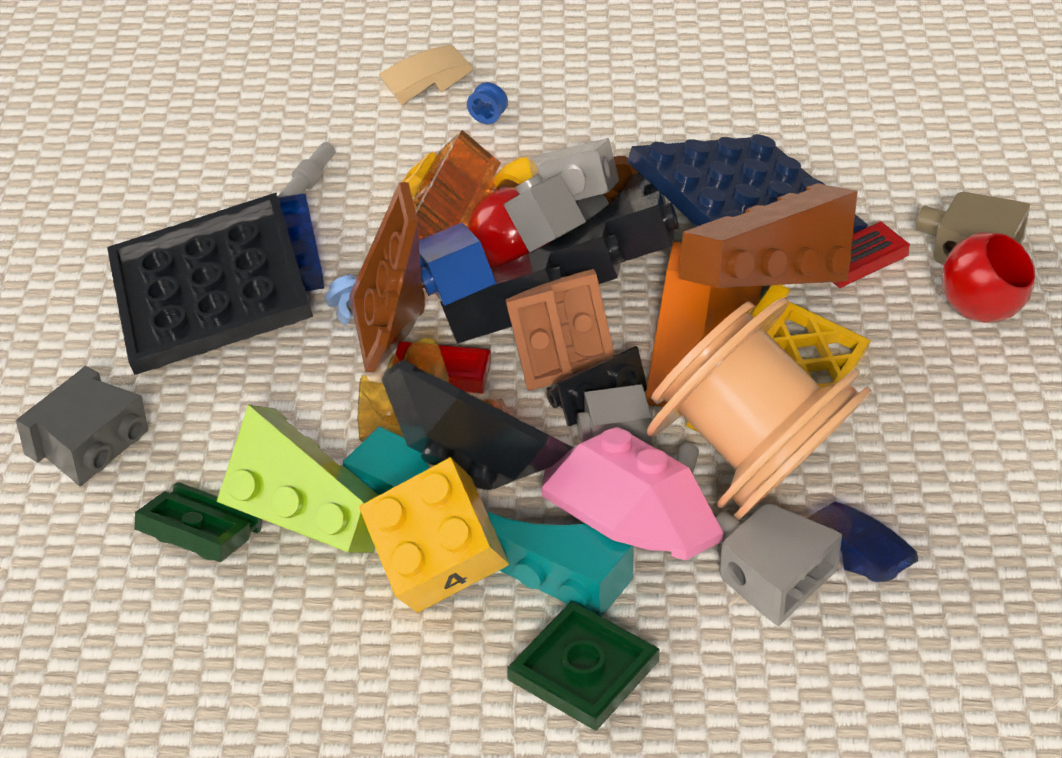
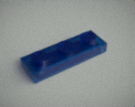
M306 193L278 197L306 292L324 289L323 273Z

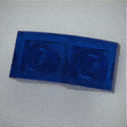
M835 501L807 517L809 520L841 533L840 551H842L844 570L866 576L871 581H890L896 578L898 573L918 562L917 551L903 538L880 521L853 507Z

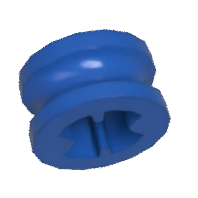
M489 82L478 85L467 100L469 114L483 124H493L498 121L508 106L506 93L501 87Z

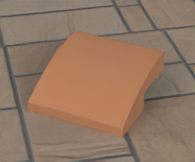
M594 269L542 284L505 300L528 391L552 385L573 375L572 373L587 369L615 355L597 274Z

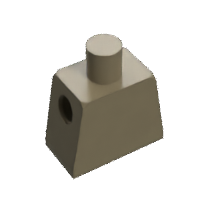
M960 192L956 194L947 211L924 205L917 218L916 231L936 236L933 257L936 262L944 265L948 254L957 243L978 232L1003 233L1015 239L1019 244H1022L1025 238L1030 204L975 193Z

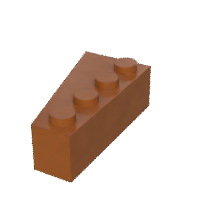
M817 183L806 187L805 192L799 194L789 193L778 197L777 202L769 205H756L747 208L744 214L735 217L725 216L683 231L679 279L716 288L848 281L858 191Z

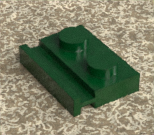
M176 482L173 485V492H162L135 512L134 530L155 537L160 542L173 544L194 552L204 559L215 560L221 563L249 540L251 532L259 533L261 531L262 519L216 502L218 496Z

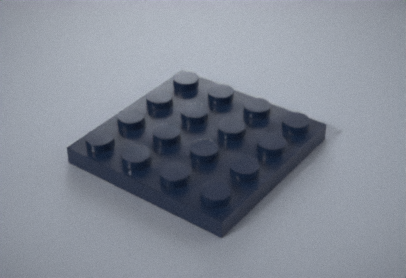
M755 134L748 138L734 139L731 137H721L719 140L708 141L689 139L681 143L653 142L651 145L632 146L627 160L631 166L660 191L695 226H700L725 216L735 217L744 214L747 208L756 205L766 206L777 202L778 197L789 193L799 194L805 192L808 186L817 183L824 184L814 179L802 169L800 162L788 157L781 151L773 139L760 134ZM856 214L853 234L868 226Z

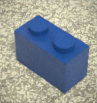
M463 223L419 240L421 285L424 286L428 296L436 294L444 306L496 284L480 241Z

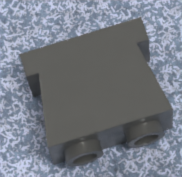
M84 366L16 419L24 455L37 463L47 458L79 487L96 473L102 471L108 463L130 445L136 443L148 431L142 395L102 382L100 373L88 366Z

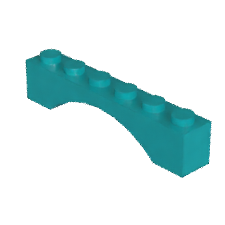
M380 426L343 461V466L378 495L430 468L427 462L421 458L422 453L408 447L403 437ZM486 511L510 564L499 571L519 580L529 588L538 589L563 601L566 605L572 600L602 617L633 580L634 546L611 540L587 524H532L504 518Z

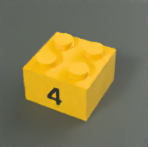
M451 457L358 506L395 597L417 613L510 565L471 476Z

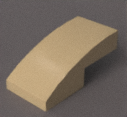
M448 45L410 56L380 73L379 76L389 91L403 105L432 84L440 92H443L473 71V68L453 45Z

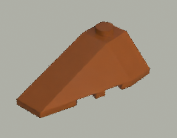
M399 182L349 295L365 372H375L397 348L399 341L402 342L410 334L418 316L423 314L425 308V295L421 287L418 220L409 182Z

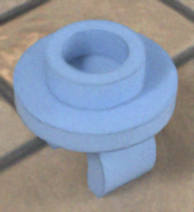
M345 275L334 280L329 285L330 291L324 297L329 307H337L336 315L343 325L348 324L351 318L347 306L351 305L349 295L357 279L354 275Z

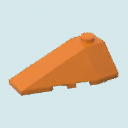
M673 242L666 271L645 395L649 406L664 407L668 403L664 400L656 404L651 396L667 375L701 340L746 302L750 301L755 308L760 302L761 286L716 288L679 279L681 242Z

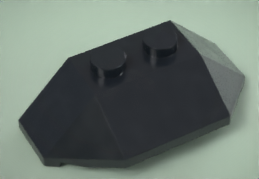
M405 360L387 369L382 377L383 385L407 446L422 453L421 458L433 466L451 457L471 476L475 487L479 489H496L553 466L568 451L574 448L432 374H428Z

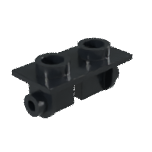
M634 346L613 355L600 363L552 384V389L547 391L548 402L555 409L558 407L563 409L567 426L570 427L577 424V413L584 412V392L641 384L644 391L647 390L638 347Z

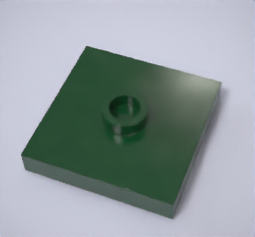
M571 600L507 667V680L597 731L659 662L660 649Z

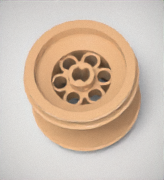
M788 298L776 300L755 318L752 316L755 306L750 301L740 306L680 361L651 396L656 404L664 400L668 403L648 426L647 434L653 437L659 434L682 415L736 470L730 488L718 500L717 506L724 508L733 500L740 507L734 514L739 521L790 475L873 392L868 386L860 392L852 386L860 375L858 369L852 370L839 382L820 387L771 338L767 331L788 307Z

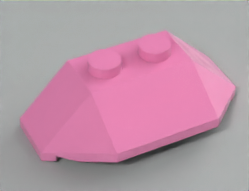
M619 427L608 429L602 434L580 443L568 451L553 466L545 469L542 497L611 540L646 550L671 551V557L688 560L723 541V531L689 467L668 456L665 452L631 435L630 432Z

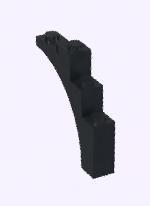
M640 173L631 175L626 187L619 195L585 223L535 251L492 269L496 284L445 306L440 301L456 343L458 344L512 327L505 301L512 296L542 284L594 269L599 284L618 278L622 262L672 247L674 230L679 229L678 218L672 203L666 204L665 197Z

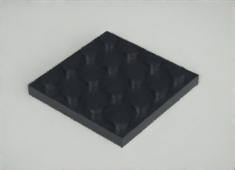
M277 193L107 247L128 363L134 375L158 369L165 365L204 354L210 350L241 340H247L253 336L293 325L313 317Z

